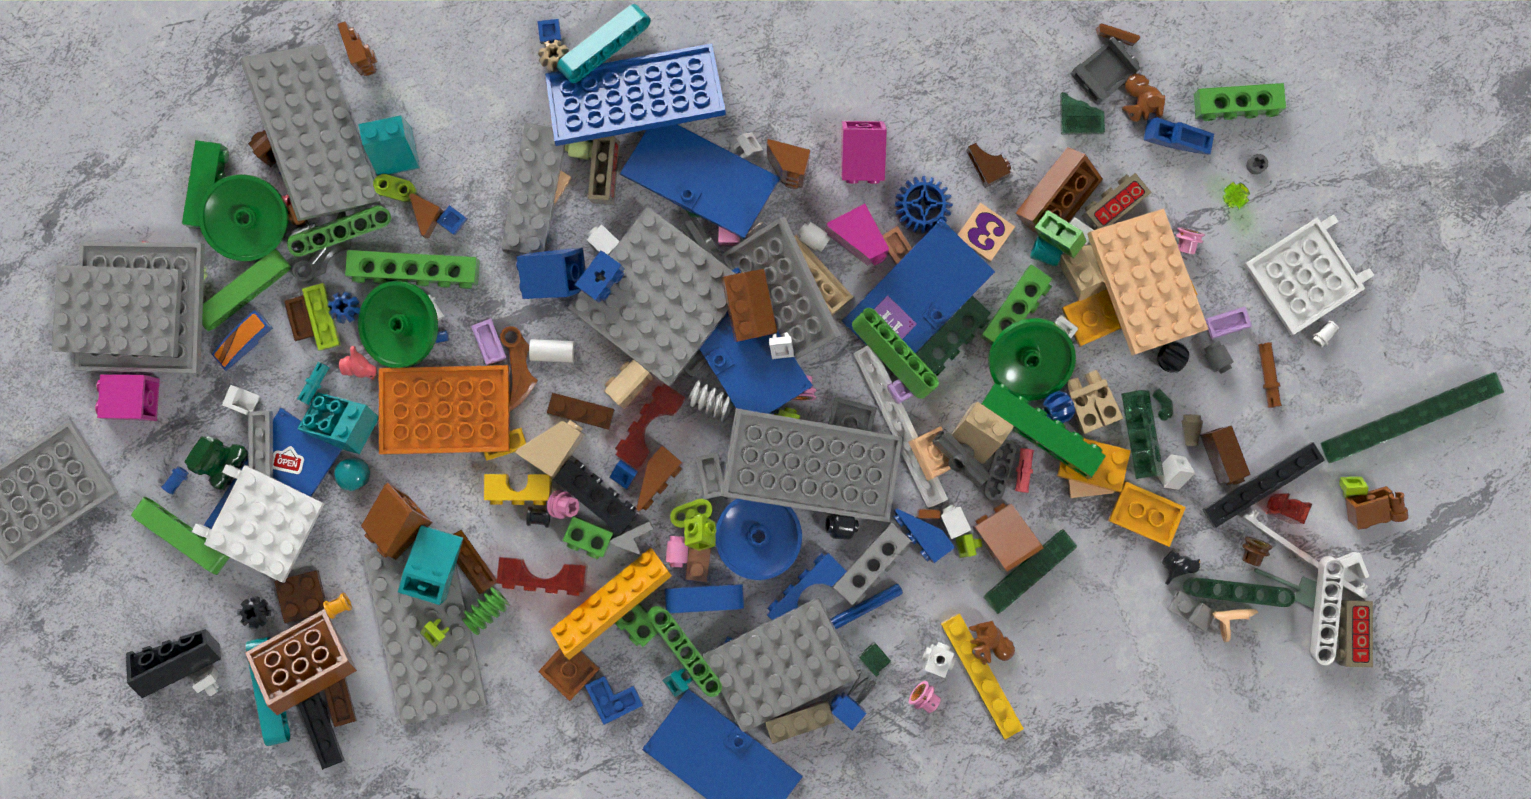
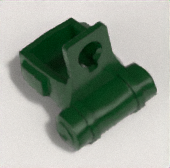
M201 436L184 462L193 473L201 476L203 474L208 475V481L212 487L225 490L227 485L231 484L233 478L223 473L226 464L239 469L242 463L246 462L245 458L249 452L244 446L239 444H232L228 447L223 445V442L217 438Z

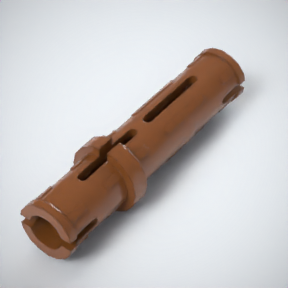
M1272 342L1258 344L1264 377L1263 389L1266 390L1268 408L1282 406L1279 393L1281 385L1277 380Z

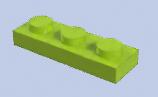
M320 283L302 288L318 351L341 346L335 320L329 314V311L332 309L328 307L329 298L325 284Z

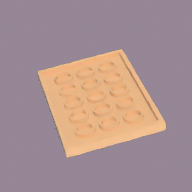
M1164 209L1087 233L1132 356L1208 330Z

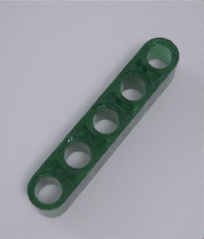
M1064 529L1057 532L1044 543L1042 550L1023 561L984 595L983 598L997 614L1004 611L1076 549L1078 545Z
M1190 577L1185 580L1183 585L1186 594L1199 598L1276 607H1290L1295 601L1294 592L1284 587ZM1195 581L1200 585V589L1196 593L1192 591V584ZM1216 584L1221 586V593L1219 595H1215L1213 592ZM1240 586L1243 590V594L1241 597L1237 598L1235 595V590L1237 587ZM1260 589L1264 591L1262 600L1257 598V592ZM1283 591L1286 595L1285 601L1281 603L1278 599V596L1280 592Z

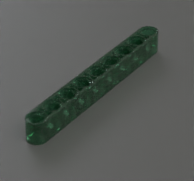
M1493 372L1320 443V446L1328 464L1495 397L1505 391L1497 372Z

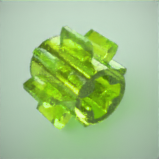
M1232 182L1223 190L1226 193L1223 195V200L1230 208L1237 206L1240 209L1250 201L1247 198L1250 195V191L1241 182L1237 185L1235 182Z

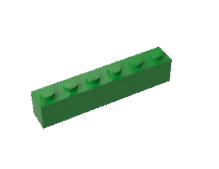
M995 383L981 403L983 406L1014 426L1013 431L1086 479L1093 477L1106 457L1099 446L1095 444L1089 445L1083 441L1084 437L1074 431L1071 433L1065 429L1066 426L1059 420L1055 419L1053 421L1048 418L1044 410L1038 407L1034 409L1028 405L1029 401L1019 395L1016 397L1011 394V390L1001 383L999 385Z

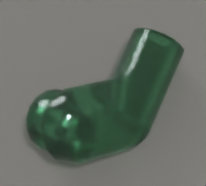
M1158 388L1152 396L1161 404L1158 417L1162 421H1166L1174 414L1173 402Z

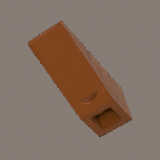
M663 445L647 463L636 508L639 512L642 509L646 511L654 502L652 500L653 496L656 493L661 494L668 487L666 483L671 476L675 478L683 469L680 467L682 462Z

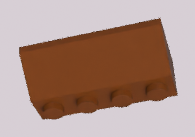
M1067 147L1015 214L1025 226L1037 235L1035 226L1047 211L1052 212L1069 223L1103 178L1086 154Z

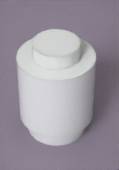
M812 222L809 225L804 223L798 232L801 236L799 240L815 251L819 250L822 252L830 240L827 232Z

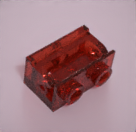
M1289 493L1274 494V496L1270 497L1267 503V508L1269 509L1266 514L1289 524H1305L1312 503L1288 499Z

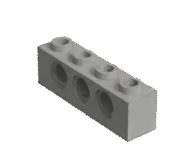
M890 523L832 587L852 605L855 602L859 604L865 598L866 594L864 592L869 586L874 588L881 580L879 575L884 570L888 572L896 564L894 559L899 554L903 556L909 550L910 546L908 544L911 540L893 523ZM885 543L892 544V554H883L882 546ZM876 559L878 561L879 567L876 571H870L867 568L869 560ZM854 576H863L864 584L861 587L853 585L852 580Z

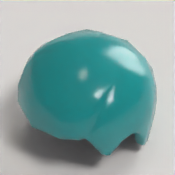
M355 457L341 461L336 466L334 472L336 483L345 491H355L366 485L370 477L368 464L363 459Z

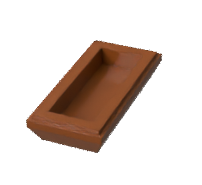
M1103 23L1099 24L1096 28L1097 35L1108 39L1114 37L1116 40L1119 39L1123 44L1133 46L1141 38L1140 35Z

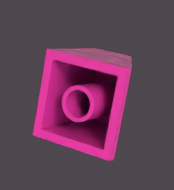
M842 121L841 177L842 180H846V183L856 184L859 181H867L870 184H878L880 181H885L887 129L884 121Z
M865 203L826 223L825 232H827V235L867 266L870 264L876 266L885 261L884 258L887 257L889 247Z
M100 375V380L97 382L99 397L95 405L97 418L157 421L160 379L146 375Z

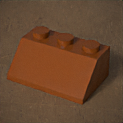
M768 139L767 159L777 176L780 177V181L790 189L803 188L811 150Z
M764 269L721 277L734 341L738 342L777 333Z

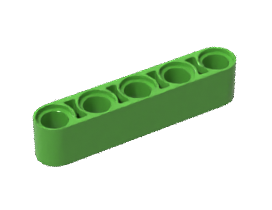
M377 205L294 234L288 238L287 247L292 255L297 257L385 227L391 222V214L384 206ZM378 211L386 213L383 221L375 220V214ZM358 218L365 219L366 223L363 228L358 229L354 227V222ZM341 225L345 227V232L341 236L333 233L336 226ZM322 233L324 240L321 243L313 242L314 234ZM296 240H300L304 244L300 250L292 249L291 245Z
M274 250L264 256L203 304L202 325L206 331H211L289 272L291 266L278 250Z
M864 309L853 320L852 327L854 331L913 395L924 399L938 387L939 381L936 375L874 309Z
M143 497L131 514L139 523L215 575L219 574L230 558L204 545L207 538L193 533L192 527L148 497Z
M652 607L647 614L650 624L697 687L709 697L717 696L721 692L722 684L671 614L663 607ZM663 612L664 617L662 621L655 622V616ZM675 629L676 636L673 639H668V633ZM688 646V654L685 656H681L680 652L682 648ZM701 664V670L693 673L694 666ZM713 680V687L706 690V684Z

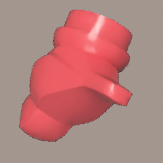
M351 346V355L339 361L341 374L355 375L358 378L367 377L373 380L377 374V368L359 354L355 346Z

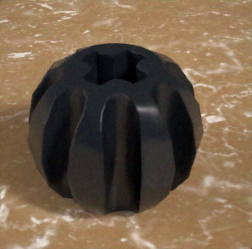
M1178 341L1163 345L1157 355L1159 366L1164 371L1170 373L1181 371L1189 360L1187 347Z
M251 596L250 601L245 599L241 603L243 608L237 611V616H242L241 624L243 626L249 624L250 629H257L259 625L264 626L268 622L266 616H271V610L266 609L269 603L265 599L260 602V597Z

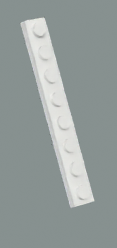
M869 346L853 353L892 435L903 437L901 453L927 507L930 508L948 500L938 477L927 481L908 443L917 438L918 435L903 404L895 403L887 390V386L892 382L881 359Z

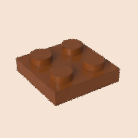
M559 648L538 672L563 696L571 701L597 673L600 667L583 651H580L569 660L563 654L561 648Z

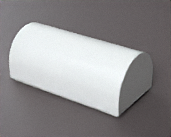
M531 339L529 346L530 361L574 363L575 341Z

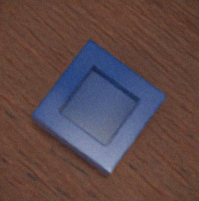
M559 19L537 21L541 44L548 40L550 43H554V40L562 42Z
M449 205L436 222L455 236L467 221V218Z
M620 460L609 478L625 489H628L638 471Z

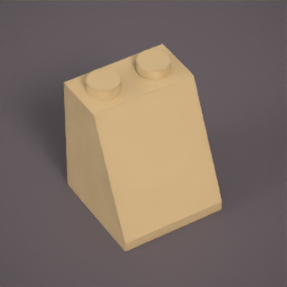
M975 402L970 405L951 435L960 444L969 445L974 450V458L981 464H984L1003 444L1014 426L979 402Z
M569 420L568 423L561 421L518 448L515 453L549 476L555 477L568 462L585 434L581 432L583 428L573 421Z

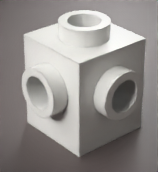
M938 642L937 646L931 644L930 648L927 647L922 658L925 660L922 668L945 678L947 671L952 670L956 660L953 657L954 653L949 651L950 646ZM942 656L941 661L937 662V657Z

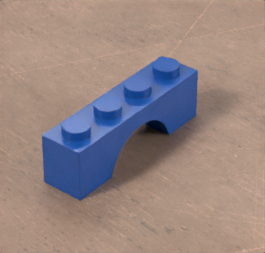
M828 552L825 555L821 553L813 561L815 566L810 571L806 568L798 576L800 581L795 586L790 584L782 592L785 596L779 602L775 599L768 606L769 612L767 616L773 620L797 608L798 599L807 587L814 584H825L832 587L847 571Z

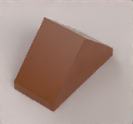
M409 194L420 233L425 239L430 238L437 225L436 221L444 211L437 205L415 194Z

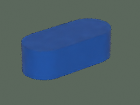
M743 584L665 588V607L669 613L744 609Z

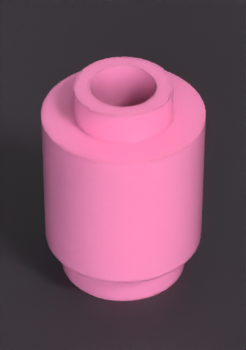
M670 536V540L667 541L666 562H670V567H683V563H687L688 546H685V537Z

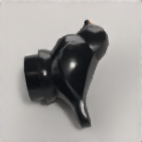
M1174 550L1170 551L1161 561L1164 567L1169 570V575L1165 582L1167 585L1178 576L1196 573L1200 570V559L1192 560L1188 556H1180Z

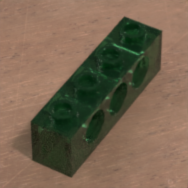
M971 296L916 355L938 376L946 368L943 364L948 358L952 361L961 352L958 348L963 343L967 345L975 337L973 332L978 327L982 330L990 321L987 317L991 313L977 299ZM968 317L972 320L973 325L971 328L963 326V318ZM955 333L958 336V342L955 344L950 343L947 335ZM933 349H941L943 351V358L936 359L932 354Z
M1149 390L1121 393L1136 479L1164 475Z

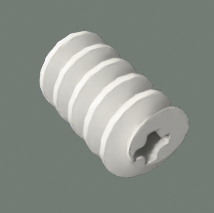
M698 380L688 400L691 399L690 406L694 407L698 403L699 411L706 407L707 415L714 411L713 417L716 419L719 415H722L721 422L724 423L734 406L731 403L730 397L728 396L724 400V392L716 396V388L708 392V384L700 388L701 381Z

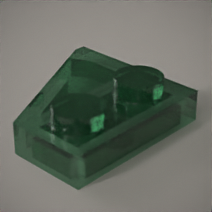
M1061 92V135L1105 133V112L1103 110L1091 107L1088 103L1082 100L1078 101L1068 96L1067 93Z

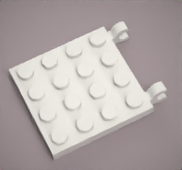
M1335 215L1326 218L1322 222H1320L1318 217L1244 264L1290 335L1296 334L1363 291L1365 287L1362 283L1374 276L1370 268L1356 275L1326 229L1339 222Z
M226 464L223 473L236 478L237 481L213 528L210 529L202 524H195L192 532L207 538L204 545L284 583L325 503L249 466L244 465L243 469L240 470Z

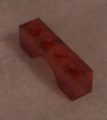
M665 383L655 388L651 395L654 397L650 404L645 403L639 412L642 416L638 422H632L627 430L630 434L626 440L621 439L615 448L617 450L615 455L639 470L650 454L645 443V431L648 424L659 416H675L686 400V397Z
M499 557L496 583L502 584V588L515 589L516 585L524 586L523 590L536 591L537 588H545V593L558 594V590L567 591L566 595L579 596L580 592H585L588 566L566 563L557 575L545 579L533 575L526 567L524 559Z

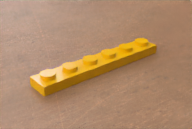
M960 613L942 622L943 630L1003 738L1007 739L1023 730V726L988 663L983 665L973 655L972 650L977 645L970 643L974 638Z

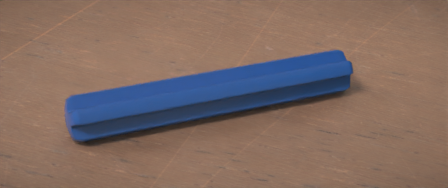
M895 584L831 618L835 629H838L902 595L903 590L899 584Z

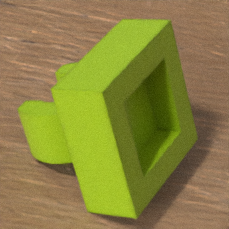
M1362 476L1340 477L1339 485L1343 490L1344 499L1350 497V495H1368L1369 487Z
M972 534L955 537L959 558L977 555L975 548L983 547L981 538L973 539Z
M440 618L436 619L434 623L430 620L420 631V634L434 648L443 641L449 631V627H446L444 630L437 628V625L441 622Z

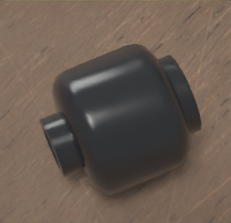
M831 513L826 518V533H829L833 539L849 540L853 537L854 533L858 532L859 522L855 520V517Z

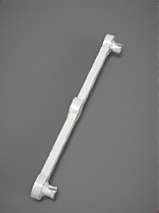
M1252 509L1250 514L1244 513L1243 520L1296 554L1295 556L1303 562L1318 569L1319 562L1313 559V557L1260 523L1256 518L1260 512ZM1343 580V587L1362 600L1367 598L1368 595L1365 592L1368 588L1367 585L1361 582L1359 587L1356 588L1346 580Z

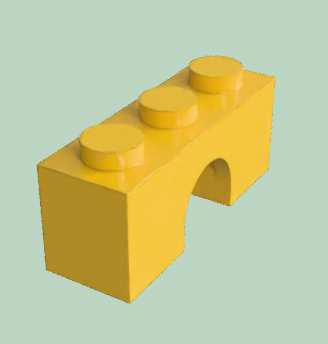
M484 474V500L490 501V505H503V501H511V505H525V501H533V505H546V501H548L552 494V477L548 474H528L527 485L519 492L514 491L510 487L508 474Z

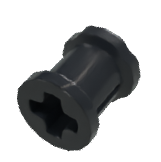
M529 506L526 525H544L545 528H549L551 515L548 513V510L533 509V507Z

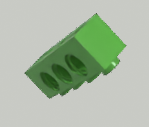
M1284 83L1201 88L1193 94L1195 118H1203V121H1213L1217 117H1224V120L1236 119L1237 116H1245L1246 119H1250L1262 114H1266V117L1279 116V113L1286 109ZM1257 98H1262L1265 105L1261 106L1257 102ZM1236 99H1240L1244 107H1239L1236 104ZM1215 100L1222 103V109L1215 106Z
M1031 264L980 337L992 345L996 337L1003 331L1001 329V322L1006 321L1011 325L1024 320L1029 312L1033 314L1040 305L1037 302L1040 296L1043 295L1045 297L1052 286L1049 283L1052 278ZM1025 287H1032L1035 295L1033 297L1027 296ZM1014 304L1022 306V314H1016L1013 311Z

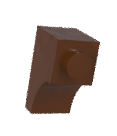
M263 130L254 134L248 145L253 149L252 152L257 158L272 167L276 163V159L266 131Z
M977 143L968 146L966 152L985 188L1010 175L1011 165L1007 158H1003L1002 154L998 156L990 155L984 152Z

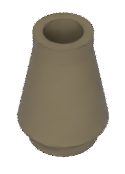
M1183 415L1181 423L1185 445L1198 446L1203 424L1201 415Z

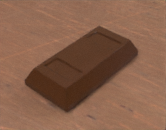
M304 295L284 300L294 341L314 337Z

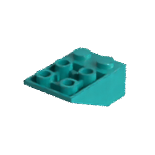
M317 392L297 429L342 450L360 455L379 416L365 404Z
M421 525L405 565L398 593L437 605L442 604L448 596L463 537Z

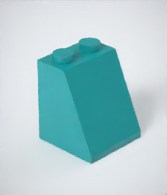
M401 115L358 124L363 148L377 176L420 168L412 127Z

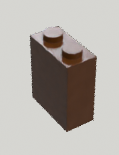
M1232 425L1217 428L1200 435L1218 483H1226V486L1236 485L1244 482V477L1251 475Z

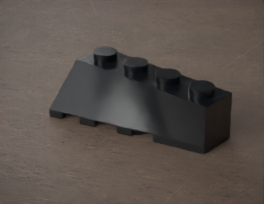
M204 629L181 636L175 642L170 640L164 641L161 646L155 648L147 646L138 653L133 651L127 652V684L141 698H144L221 660L220 644Z

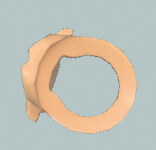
M1256 609L1214 611L1212 616L1220 620L1222 639L1224 642H1229L1231 638L1230 620H1249V617L1257 614L1258 611Z

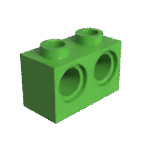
M1047 211L1035 226L1039 238L1073 259L1087 242L1083 231L1050 211Z
M572 517L563 541L567 542L566 547L578 551L579 548L587 551L586 555L599 559V556L605 557L611 543L610 540H612L615 533L580 518ZM577 528L581 529L584 534L580 541H576L572 535L573 531ZM595 537L603 539L604 544L601 549L593 547L592 541Z
M638 603L631 609L635 614L633 621H626L624 617H621L615 624L622 631L626 629L631 634L629 639L636 646L640 644L644 647L657 632L648 621V611ZM646 625L650 629L649 636H640L638 633L639 626Z

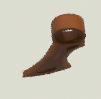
M509 326L502 330L500 340L504 346L509 348L512 373L509 404L510 411H512L529 396L538 380L529 372L526 360L529 344L523 338L518 328ZM510 331H514L517 334V340L514 343L506 341V334Z

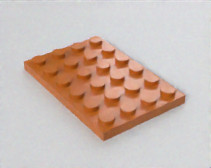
M508 365L379 368L380 455L510 452Z

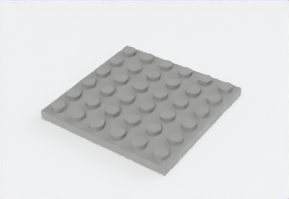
M647 206L609 255L620 263L625 270L620 282L614 283L610 288L611 293L608 298L598 303L583 291H580L568 309L670 387L728 313L721 277L736 273ZM598 276L599 280L604 281L606 279L604 276Z
M79 242V266L182 270L178 357L75 353V371L200 374L205 244Z

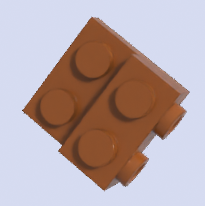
M346 21L338 23L337 25L350 64L360 75L369 76L376 73L375 63L378 60L374 50H371L369 44L365 45L354 27H350Z

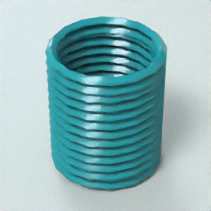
M1037 237L1030 254V259L1056 267L1063 252Z

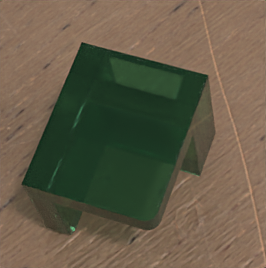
M875 642L858 655L876 677L891 662Z

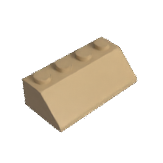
M795 235L798 246L833 316L853 296L816 255L799 240V237Z

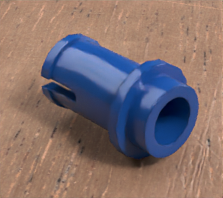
M180 466L172 469L173 473L164 485L161 486L169 494L173 495L183 480L188 479L187 475L189 473Z

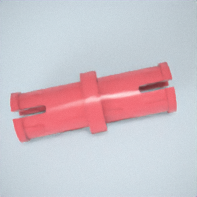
M1020 448L1019 466L1016 467V472L1018 473L1015 491L1029 493L1030 475L1033 474V469L1031 468L1034 450Z

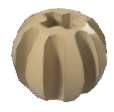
M548 40L544 42L545 48L539 49L538 55L541 56L539 62L543 67L547 66L548 71L554 72L558 61L569 52V49L566 45L561 46V41L554 40L552 44Z

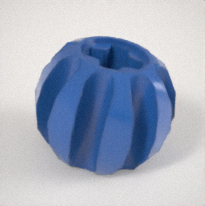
M343 292L342 296L340 293L333 295L334 301H329L328 307L332 308L329 311L331 318L337 317L336 321L342 324L345 323L346 319L349 323L354 321V314H359L360 308L356 307L360 303L357 297L352 298V293Z
M1054 392L1047 396L1043 402V408L1047 413V417L1053 421L1056 419L1065 423L1075 414V405L1071 397L1065 392Z

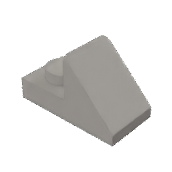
M651 521L610 540L612 545L642 555L635 538L638 537L641 541L651 536L650 531L654 530Z
M1181 591L1177 592L1168 607L1169 611L1204 632L1207 631L1214 619V616H1212L1213 610Z

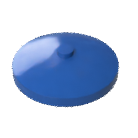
M735 499L724 509L716 526V548L720 558L735 574L751 580H766L785 572L796 560L802 544L800 521L794 510L787 506Z

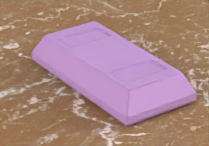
M1246 307L1205 319L1211 339L1252 327Z
M491 318L471 326L486 366L506 359Z
M900 379L887 386V390L897 404L913 396V393Z

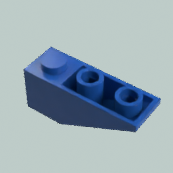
M899 509L894 510L896 514L894 519L900 527L904 525L909 533L906 535L913 544H919L922 548L920 554L927 562L931 560L932 563H935L955 548L943 530Z

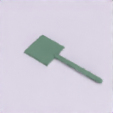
M1254 569V572L1296 589L1293 600L1314 609L1316 581L1302 576L1298 586L1260 569Z

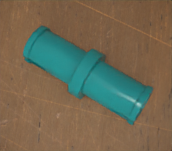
M317 361L310 377L305 379L306 384L297 400L310 405L317 389H321L322 385L320 384L330 367Z

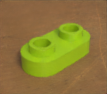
M387 174L377 176L373 182L376 193L397 201L410 202L409 194L416 195L417 193L416 187L410 181ZM386 181L387 186L385 188H381V183ZM407 187V192L402 194L401 189Z
M697 499L674 508L670 519L673 525L683 528L685 527V520L692 519L695 515H705L709 518L713 508L708 500ZM700 505H703L706 508V511L703 514H700L698 512V507ZM679 513L685 514L686 518L684 521L678 520L677 516Z

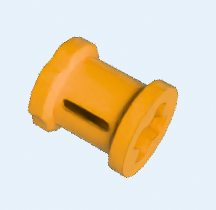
M344 592L340 594V597L330 602H323L325 611L330 619L336 618L337 614L346 610H352L351 601Z

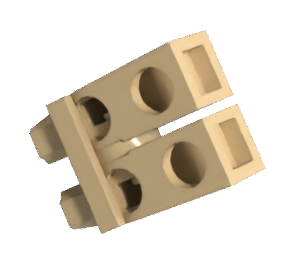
M1097 370L1085 374L1088 382L1086 387L1082 388L1078 377L1066 383L1068 395L1075 405L1074 415L1081 435L1123 419L1106 379L1102 380Z

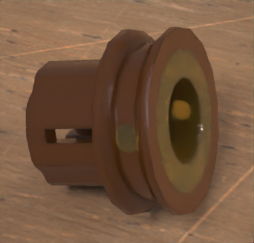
M1245 537L1246 543L1242 547L1246 550L1242 560L1253 566H1261L1264 556H1270L1269 550L1273 547L1260 539Z

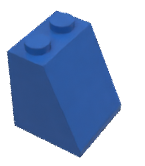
M583 248L535 252L517 256L516 266L519 271V288L522 293V299L569 297L580 293L581 290L575 284L586 270Z

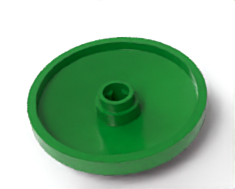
M237 174L222 178L207 190L200 203L199 225L207 243L217 253L226 258L236 261L261 259L276 250L287 233L289 216L286 203L279 191L260 177Z
M402 281L386 282L374 288L364 299L358 316L359 336L365 350L380 364L392 368L413 366L426 358L434 347L438 335L437 312L429 296L416 285Z
M1040 318L1024 319L1005 328L994 340L988 357L989 370L993 381L998 385L1001 383L1011 390V394L1016 397L1018 395L1022 396L1028 401L1044 399L1050 394L1058 392L1072 376L1076 364L1075 347L1067 332L1058 324Z

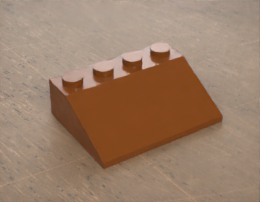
M325 609L245 652L264 700L276 715L281 714L357 671L347 648Z

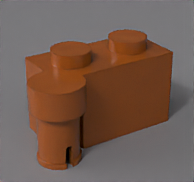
M1387 486L1368 491V495H1354L1345 498L1348 521L1358 530L1367 529L1380 523H1388L1391 520L1394 522H1404L1409 517L1408 509L1405 507L1404 493L1395 492L1394 497L1393 491Z

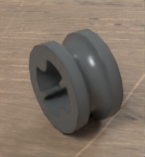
M1262 154L1253 155L1247 161V170L1254 175L1261 174L1268 167V159ZM1255 161H1261L1262 165L1259 167L1253 166Z

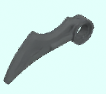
M345 211L339 212L337 219L347 216ZM341 225L336 226L333 233L341 236L345 232V227ZM351 239L315 251L308 261L301 260L296 262L292 269L293 276L302 283H308L315 277L325 274L327 264L333 255L343 250H350ZM302 266H308L310 269V273L306 277H300L299 269Z

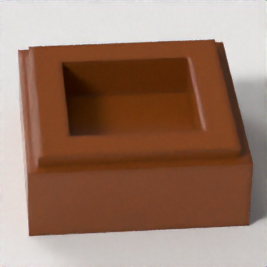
M918 509L916 518H940V511Z

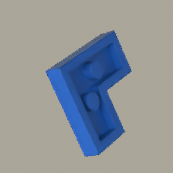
M605 675L585 685L603 725L644 705L634 685L614 694Z

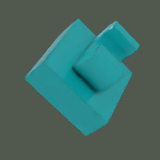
M684 668L679 671L675 670L662 680L674 697L689 688L688 684L692 681L691 677L686 681L681 677V674L685 671Z

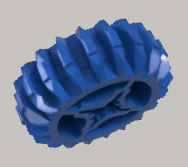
M922 176L921 182H919L917 177H914V185L909 180L906 181L907 188L901 186L899 190L902 194L896 195V198L900 201L895 202L894 206L901 208L896 211V215L903 214L899 222L903 223L906 220V229L913 225L914 233H916L919 227L921 228V234H925L926 227L930 231L933 225L935 226L940 219L946 223L948 220L945 216L951 215V211L946 209L953 206V203L946 202L951 199V195H944L948 188L940 189L941 181H938L936 185L933 184V177L930 178L929 182H926V176ZM920 189L918 199L906 201L910 193ZM927 190L933 192L940 202L931 199L928 196ZM923 196H924L925 204H926V205H929V206L926 207L924 213H923L922 205H918V204L921 203V201H922V199H923ZM907 208L918 212L920 220L915 219ZM936 208L940 209L937 217L927 221L929 211Z

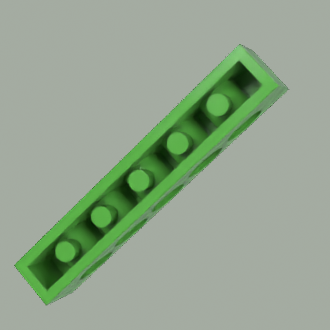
M347 250L345 276L352 279L354 283H365V280H373L375 284H383L386 281L416 282L417 286L428 287L429 283H437L438 287L450 288L451 284L459 285V288L472 289V285L478 286L480 260L477 257ZM369 263H374V270L367 273L366 266ZM391 264H395V272L392 274H388V266ZM412 265H417V272L414 275H409L408 269ZM438 266V274L430 276V269ZM460 268L459 276L451 277L452 269Z

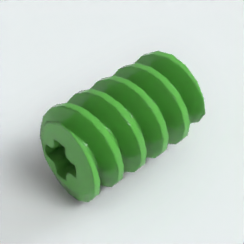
M493 587L490 588L491 596L487 593L483 594L485 601L477 599L479 607L470 605L472 613L466 610L463 611L466 617L465 619L462 618L463 622L476 635L480 634L479 628H487L486 622L490 624L494 622L492 616L496 618L500 616L499 610L505 612L507 610L506 605L510 606L507 599Z

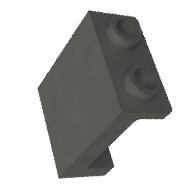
M1111 37L1106 44L1082 64L1077 65L1070 74L1091 99L1099 105L1126 83L1129 76L1137 73L1140 67L1138 60L1126 52L1124 44L1119 39L1116 40L1114 37Z

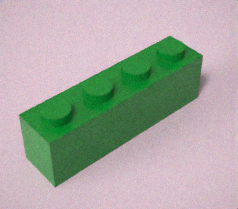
M195 140L182 225L188 228L200 229L199 207L202 198L214 183L226 177L224 168L225 163L229 160V152L227 151L228 148L221 143Z

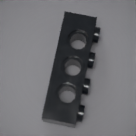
M569 459L553 480L621 535L638 515L635 512L636 507L628 500L625 503L618 498L620 494L612 487L605 488L601 484L603 480L595 473L592 475L588 474L585 471L587 467L578 459L575 462ZM580 475L586 479V484L582 488H578L575 484V479ZM596 489L601 490L603 493L602 499L598 502L592 499V492ZM611 503L619 505L618 514L611 515L609 513L608 507Z

